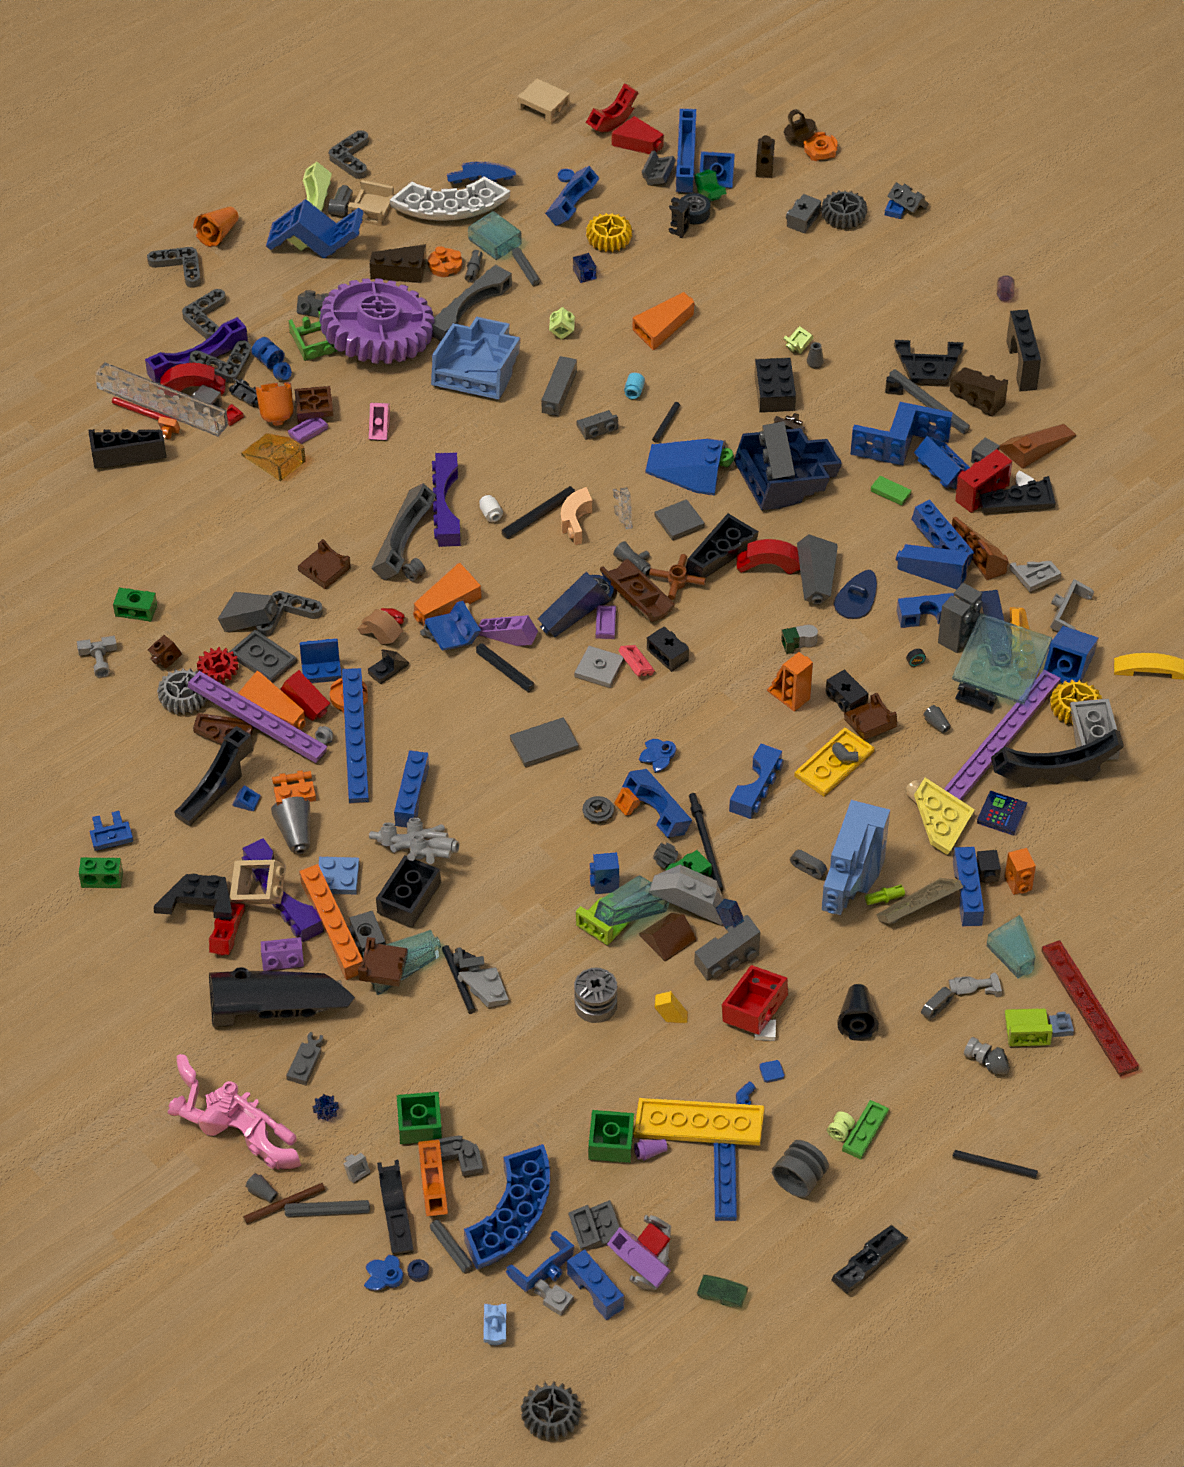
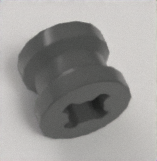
M413 558L409 564L402 566L404 575L410 581L416 580L418 575L421 576L426 572L423 563L418 558Z

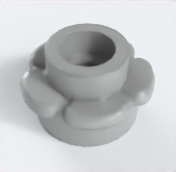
M320 726L315 732V737L317 741L323 744L331 743L333 732L326 726Z

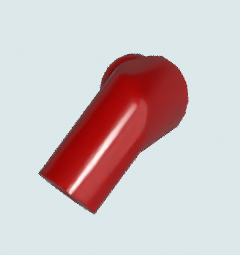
M393 608L380 609L390 614L399 625L404 623L405 615L399 610Z

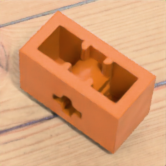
M1027 848L1008 852L1004 877L1013 895L1027 893L1033 887L1036 865Z

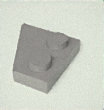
M1051 561L1027 562V565H1016V562L1010 563V570L1029 592L1061 578L1062 573Z
M497 968L459 972L458 980L460 982L465 981L471 987L470 991L475 996H478L487 1007L507 1005L508 997Z

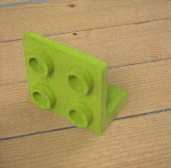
M599 898L589 910L581 906L576 910V926L606 945H609L632 921V916L603 898Z
M1045 1008L1005 1010L1009 1046L1051 1044L1053 1029L1052 1024H1048Z

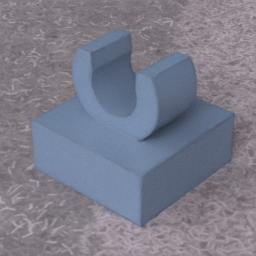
M1057 1012L1056 1015L1049 1016L1048 1021L1049 1024H1052L1053 1029L1052 1037L1073 1035L1074 1030L1070 1014Z

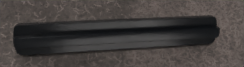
M480 643L476 647V653L527 692L534 688L532 680L486 645Z

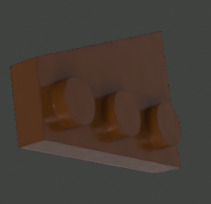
M198 713L193 731L222 745L223 738L236 726L251 736L254 726L238 718Z

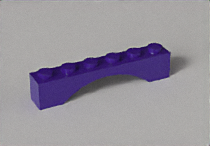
M236 317L223 323L212 336L194 348L178 353L159 352L146 358L147 375L157 385L161 383V376L167 370L180 364L189 363V357L193 351H201L210 356L217 357L233 350L237 342H248L247 327Z
M457 452L435 453V461H432V472H436V474H432L433 485H436V487H433V492L436 494L435 498H437V501H433V511L437 512V515H434V526H438V528H434V539H438V547L461 546L460 520L453 515L445 502L449 488L458 479Z
M264 838L242 848V861L274 860L273 850ZM269 868L252 869L254 880L261 883V888L264 894H266ZM284 891L281 904H273L275 909L278 908L281 911L284 922H288L291 925V931L294 936L301 937L302 942L324 932L323 924L313 906L293 899Z

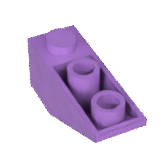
M528 615L482 619L479 623L481 631L478 635L514 646L532 645L538 630Z
M619 1227L607 1243L619 1257L657 1288L671 1271L654 1253L638 1241L636 1235Z

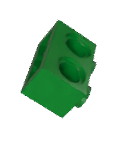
M81 857L79 866L81 888H121L123 879L121 858Z

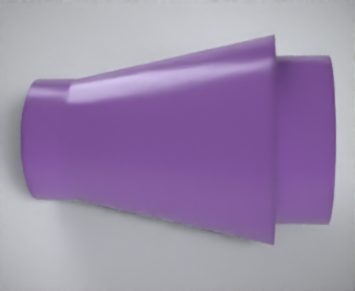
M665 1139L639 1140V1142L634 1144L635 1155L637 1159L647 1160L662 1152H667V1143Z

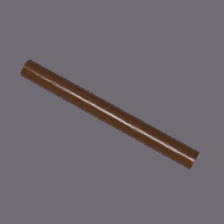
M319 1183L244 1215L243 1219L248 1224L283 1209L285 1204L297 1203L323 1192L325 1187L323 1183Z

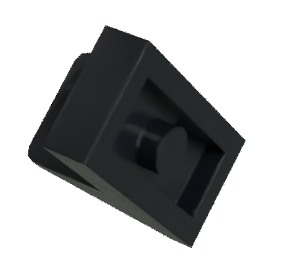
M382 649V659L368 668V674L380 685L409 665V662L398 652Z

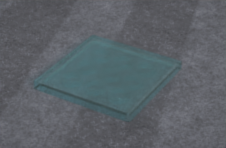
M980 613L952 676V680L960 683L965 682L977 689L994 692V695L1025 705L1049 650L1052 637Z

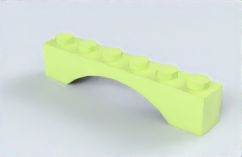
M315 162L306 169L303 183L306 189L307 200L322 211L324 200L328 194L327 189L331 183L332 173L318 162ZM294 235L290 239L287 238L289 242L301 251L308 247Z

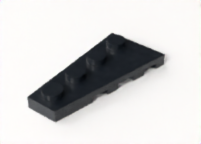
M1049 476L1043 477V480L1037 482L1035 480L1028 481L1026 485H1013L1007 490L998 489L983 493L979 497L982 513L1055 508L1056 504Z

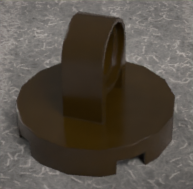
M794 109L788 114L789 124L783 132L788 142H792V140L802 142L814 136L817 126L814 120L806 119L800 110ZM800 114L799 120L793 121L794 115Z

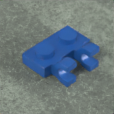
M119 811L111 812L114 825L107 827L102 826L100 815L92 817L95 830H90L89 832L94 851L133 842L129 822L122 823Z

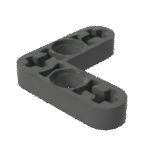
M362 130L356 131L329 149L330 161L356 179H362L367 176V166L352 154L368 144V133Z
M195 248L165 249L148 253L147 260L150 267L183 265L186 286L195 288L200 285L198 255ZM176 256L174 259H169L168 257ZM195 266L193 269H188L187 267Z
M221 289L212 290L182 310L183 320L205 339L212 336L219 328L206 315L225 304V292ZM202 304L208 305L207 307H200ZM201 321L205 322V324L198 325L197 323Z
M247 341L237 342L227 362L201 351H193L188 362L201 364L206 362V365L214 364L218 367L214 370V374L226 379L225 382L232 383L234 382L232 378L237 379L250 355L251 345ZM233 359H237V360H239L241 363H240V364H235V363L232 362V360H233Z
M276 591L271 596H273L275 602L279 601L277 614L268 623V627H265L267 624L265 623L256 625L258 632L266 637L272 635L284 612L317 619L323 614L322 603L295 594ZM294 603H301V604H302L300 607H293V606H292V604H294Z

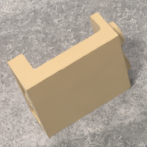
M536 79L519 94L517 98L518 109L522 110L525 106H529L544 113L545 121L552 124L570 106V93Z
M362 180L360 183L361 190L355 202H350L348 205V215L357 208H360L364 211L362 222L381 226L391 207L390 199L394 196V187Z

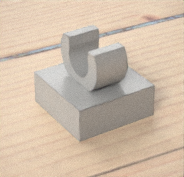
M362 1153L356 1156L350 1154L344 1158L346 1162L343 1164L348 1179L352 1183L370 1173L366 1157Z

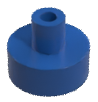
M281 362L275 364L273 374L277 380H287L290 378L292 371L288 363Z

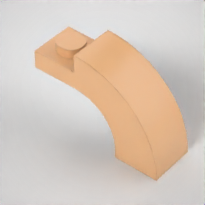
M587 487L572 493L564 501L561 508L562 534L568 533L569 538L573 539L575 545L582 544V530L578 519L585 514L592 513V499Z

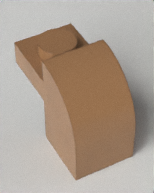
M375 609L371 615L365 617L361 621L362 624L357 628L361 634L373 633L380 644L393 643L403 632L397 621L390 614L380 609Z

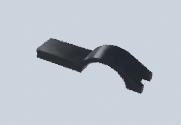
M398 1159L394 1160V1166L382 1167L381 1162L377 1163L393 1256L414 1253Z

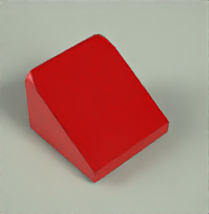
M649 1223L638 1237V1241L656 1256H659L671 1240L658 1226Z

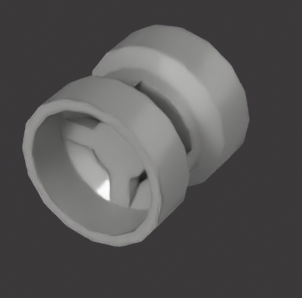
M971 1037L965 1047L964 1056L976 1058V1061L983 1065L985 1059L988 1058L987 1054L991 1052L992 1046L987 1043L982 1044L979 1042V1039Z

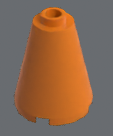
M225 207L197 216L193 224V228L198 233L196 234L197 238L206 246H217L236 224L239 215L233 207Z

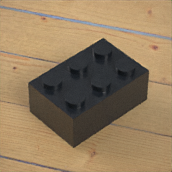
M791 357L755 359L754 375L759 413L795 411L796 392Z
M404 855L376 898L377 913L413 927L441 884L440 869L416 859L410 861Z

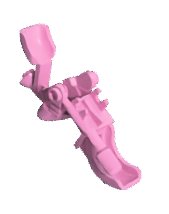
M177 1055L179 1074L191 1091L187 1103L184 1096L174 1098L168 1106L169 1115L181 1116L193 1123L199 1124L201 1130L209 1136L217 1135L228 1127L238 1128L244 1134L248 1149L255 1156L260 1155L271 1169L274 1167L277 1170L293 1169L301 1166L296 1150L292 1148H277L268 1141L266 1124L274 1129L275 1135L288 1145H293L297 1141L296 1135L282 1123H276L262 1112L260 1108L257 1109L258 1099H255L253 1103L247 1102V1098L250 1096L249 1092L242 1096L238 1095V1085L236 1083L228 1081L222 1087L215 1090V1092L205 1095L207 1104L205 1111L195 1108L199 1092V1082L195 1078L196 1072L190 1066L186 1055Z

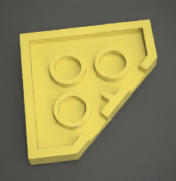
M924 778L914 797L930 844L948 855L975 809L932 781Z

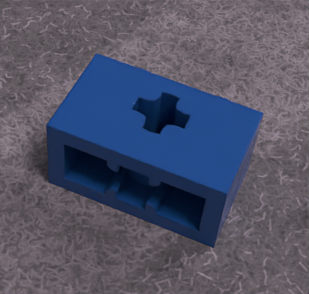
M617 852L593 854V863H590V886L595 888V894L619 892Z

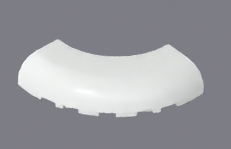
M482 177L480 180L467 185L466 189L458 191L457 188L442 189L441 192L432 191V188L411 182L390 199V205L404 214L421 219L437 221L460 220L481 215L498 207L509 199L510 191L486 177Z

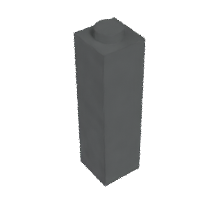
M559 357L541 400L542 413L555 416L560 415L577 373V359Z

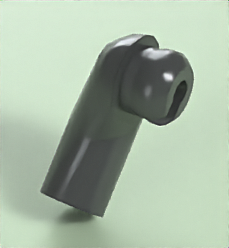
M839 742L832 746L833 754L840 761H858V752H848Z

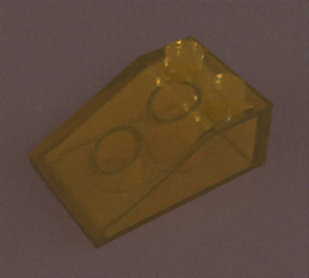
M269 433L263 435L241 453L247 460L280 482L306 462L303 445L290 437Z

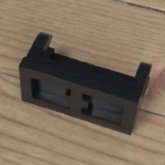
M673 197L671 199L672 205H669V209L672 211L671 226L677 229L669 228V232L679 236V238H683L690 228V202Z

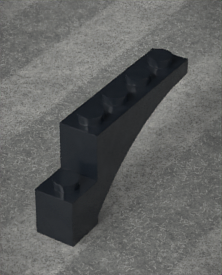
M238 726L223 738L224 741L213 763L200 783L174 811L175 817L190 826L242 777L240 762L253 751L251 735Z

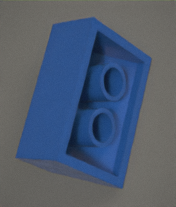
M926 436L914 452L919 457L917 460L922 465H927L930 468L928 471L933 476L939 477L941 479L940 483L946 488L952 487L957 489L959 474L970 468L946 443Z

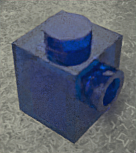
M589 253L573 257V271L580 283L597 279V266Z

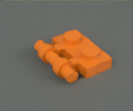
M300 770L294 774L285 775V773H282L279 776L272 777L273 785L281 784V786L274 787L277 806L282 804L283 799L290 797H304V801H307V799L309 802L316 801L313 781H304L312 779L311 771L303 772V770ZM298 781L297 784L287 785V782Z

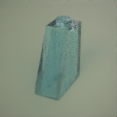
M1020 915L988 934L987 947L1017 978L1028 975L1033 971L1036 957Z

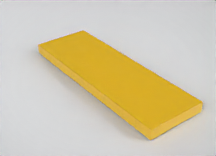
M639 1098L634 1138L760 1146L765 1106Z

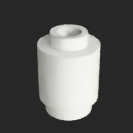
M486 495L480 499L479 507L488 522L498 521L502 517L503 511L497 500L491 495Z

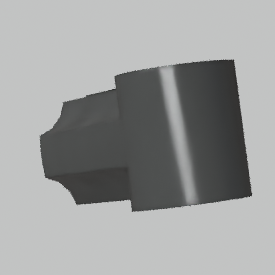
M342 185V187H339L334 199H330L328 206L329 214L347 216L348 205L353 195V190L349 186Z

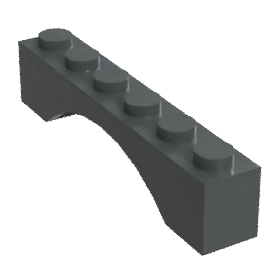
M496 264L491 269H488L483 276L477 279L469 288L465 289L459 297L455 298L452 303L443 308L434 317L432 337L442 341L453 323L458 324L462 315L470 307L484 299L501 296L512 286V273Z
M424 483L409 490L371 567L383 580L399 573L404 562L403 552L407 539L434 501L436 494Z

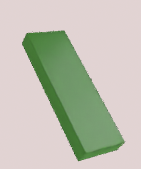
M870 1100L844 1143L842 1151L861 1160L889 1113V1108Z

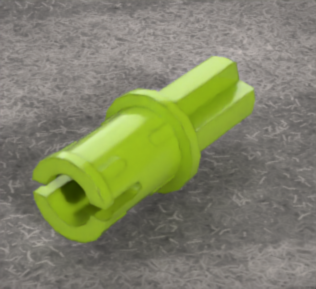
M902 884L890 888L883 887L881 891L865 895V902L867 905L883 901L888 903L892 899L904 897V887H902Z

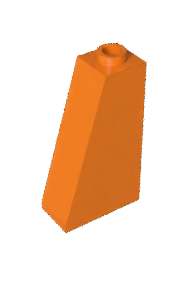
M685 292L634 316L632 330L652 350H655L694 315V300Z
M459 563L414 603L413 616L417 622H421L424 626L427 618L449 614L459 601L471 604L481 599V585Z
M256 671L238 692L241 696L299 730L304 728L306 723L304 710L261 672Z

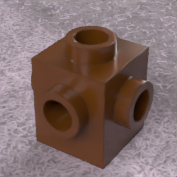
M165 635L147 649L151 654V661L156 666L161 665L165 669L182 655L176 644Z

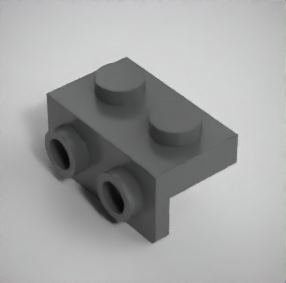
M656 151L651 152L642 170V176L648 185L666 183L676 162L674 156L659 158Z
M896 182L887 195L888 198L913 213L919 205L926 209L929 204L924 200L926 196L918 191L915 194L912 192L913 188L905 183L902 186Z
M305 290L298 295L296 312L319 317L325 297H328L329 293H322L321 295L315 294L316 292L313 290Z

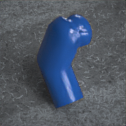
M752 1082L746 1083L736 1093L737 1104L751 1105L749 1095L756 1089Z

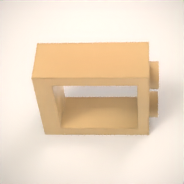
M277 860L235 861L230 900L245 905L281 904L286 865ZM269 868L266 894L249 895L252 869Z

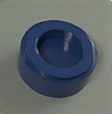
M422 1259L411 1261L407 1267L409 1278L415 1282L426 1280L429 1276L428 1263Z

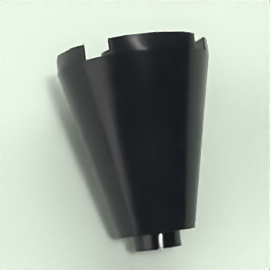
M854 984L849 987L837 1021L839 1032L842 1035L844 1033L849 1036L851 1040L861 1041L869 1039L879 1029V1019L869 990L863 984Z

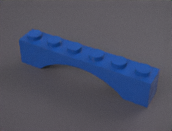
M680 109L676 192L693 193L696 109Z

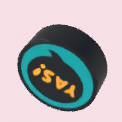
M914 649L906 656L908 664L912 667L922 664L926 659L922 649Z

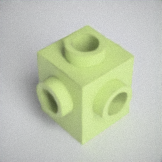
M563 307L554 311L550 315L549 331L562 340L574 331L575 316Z

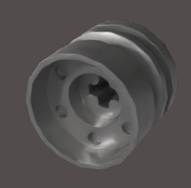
M589 968L582 971L576 977L574 982L575 1011L579 1017L591 1023H601L609 1020L615 1014L617 1009V981L608 970Z

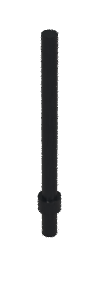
M696 793L689 794L690 810L692 816L695 817L707 860L712 865V878L717 881L722 892L724 887L702 816L704 813L702 805L699 804Z

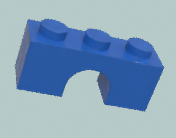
M954 593L898 598L897 615L900 627L919 626L920 616L923 614L935 616L937 623L940 624L942 605L951 595L954 596Z
M585 1249L567 1260V1274L579 1289L587 1288L592 1296L594 1307L605 1320H608L624 1309V1295Z

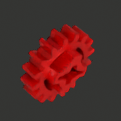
M220 647L215 651L213 648H210L209 653L204 651V656L198 657V672L201 671L217 682L222 681L223 684L225 679L232 680V675H237L236 670H239L237 656H234L233 651L228 653V648H225L223 651H221Z

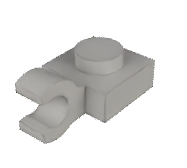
M541 1279L534 1285L536 1287L534 1292L545 1298L543 1305L560 1316L573 1301L574 1296L557 1285L551 1289Z

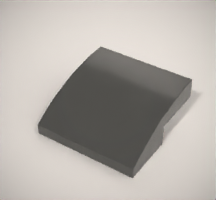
M610 1200L592 1208L589 1205H585L568 1213L581 1251L607 1246V1243L620 1227Z

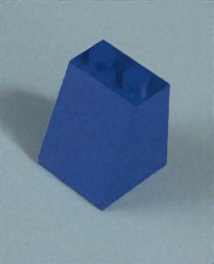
M1062 626L1050 643L1044 670L1061 678L1060 682L1062 683L1064 681L1070 683L1071 679L1074 682H1078L1079 679L1082 681L1095 654L1099 637Z

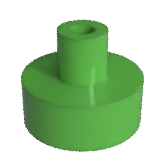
M723 448L720 466L729 467L733 463L735 458L731 449Z

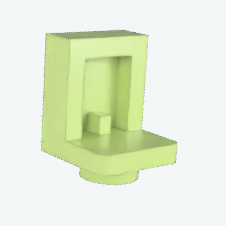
M799 326L790 338L785 336L783 339L787 343L785 346L790 351H797L801 354L814 337Z

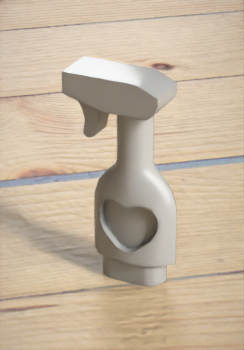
M992 973L988 979L978 980L970 976H964L949 980L950 990L957 995L973 993L980 987H989L985 989V994L991 993L996 997H1001L1002 994L999 977L996 973Z

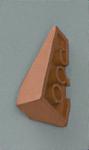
M1060 424L1012 437L1002 443L999 450L1024 469L1074 438L1076 433L1065 424Z
M953 517V528L973 550L972 561L986 581L1006 574L1007 565L1009 564L1007 556L1003 555L998 547L959 518Z

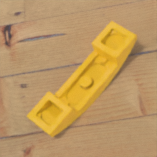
M1157 653L1127 654L1114 658V675L1133 676L1134 671L1172 674V679L1184 680V660Z

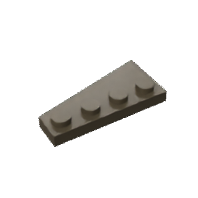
M939 878L876 914L879 922L893 924L899 921V918L963 888L960 880Z

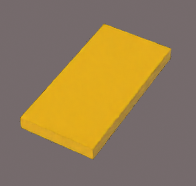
M844 727L794 772V777L825 797L874 752L875 747ZM839 742L848 752H858V761H840L833 754L832 746Z

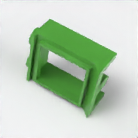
M319 311L318 322L311 324L309 317L306 316L302 319L303 326L298 328L295 327L292 319L289 320V332L304 361L337 351L334 348L335 344L328 343L327 340L305 346L300 335L321 330V311Z

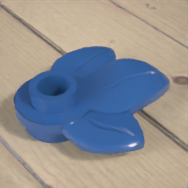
M651 739L645 742L647 749L641 752L639 761L653 763L654 772H660L669 765L670 759L675 756L676 746L671 741L663 742L659 739Z
M388 1255L384 1261L372 1260L367 1263L366 1269L371 1277L365 1282L364 1287L370 1290H381L386 1286L391 1288L399 1286L403 1281V1272L399 1268V1259L393 1255Z

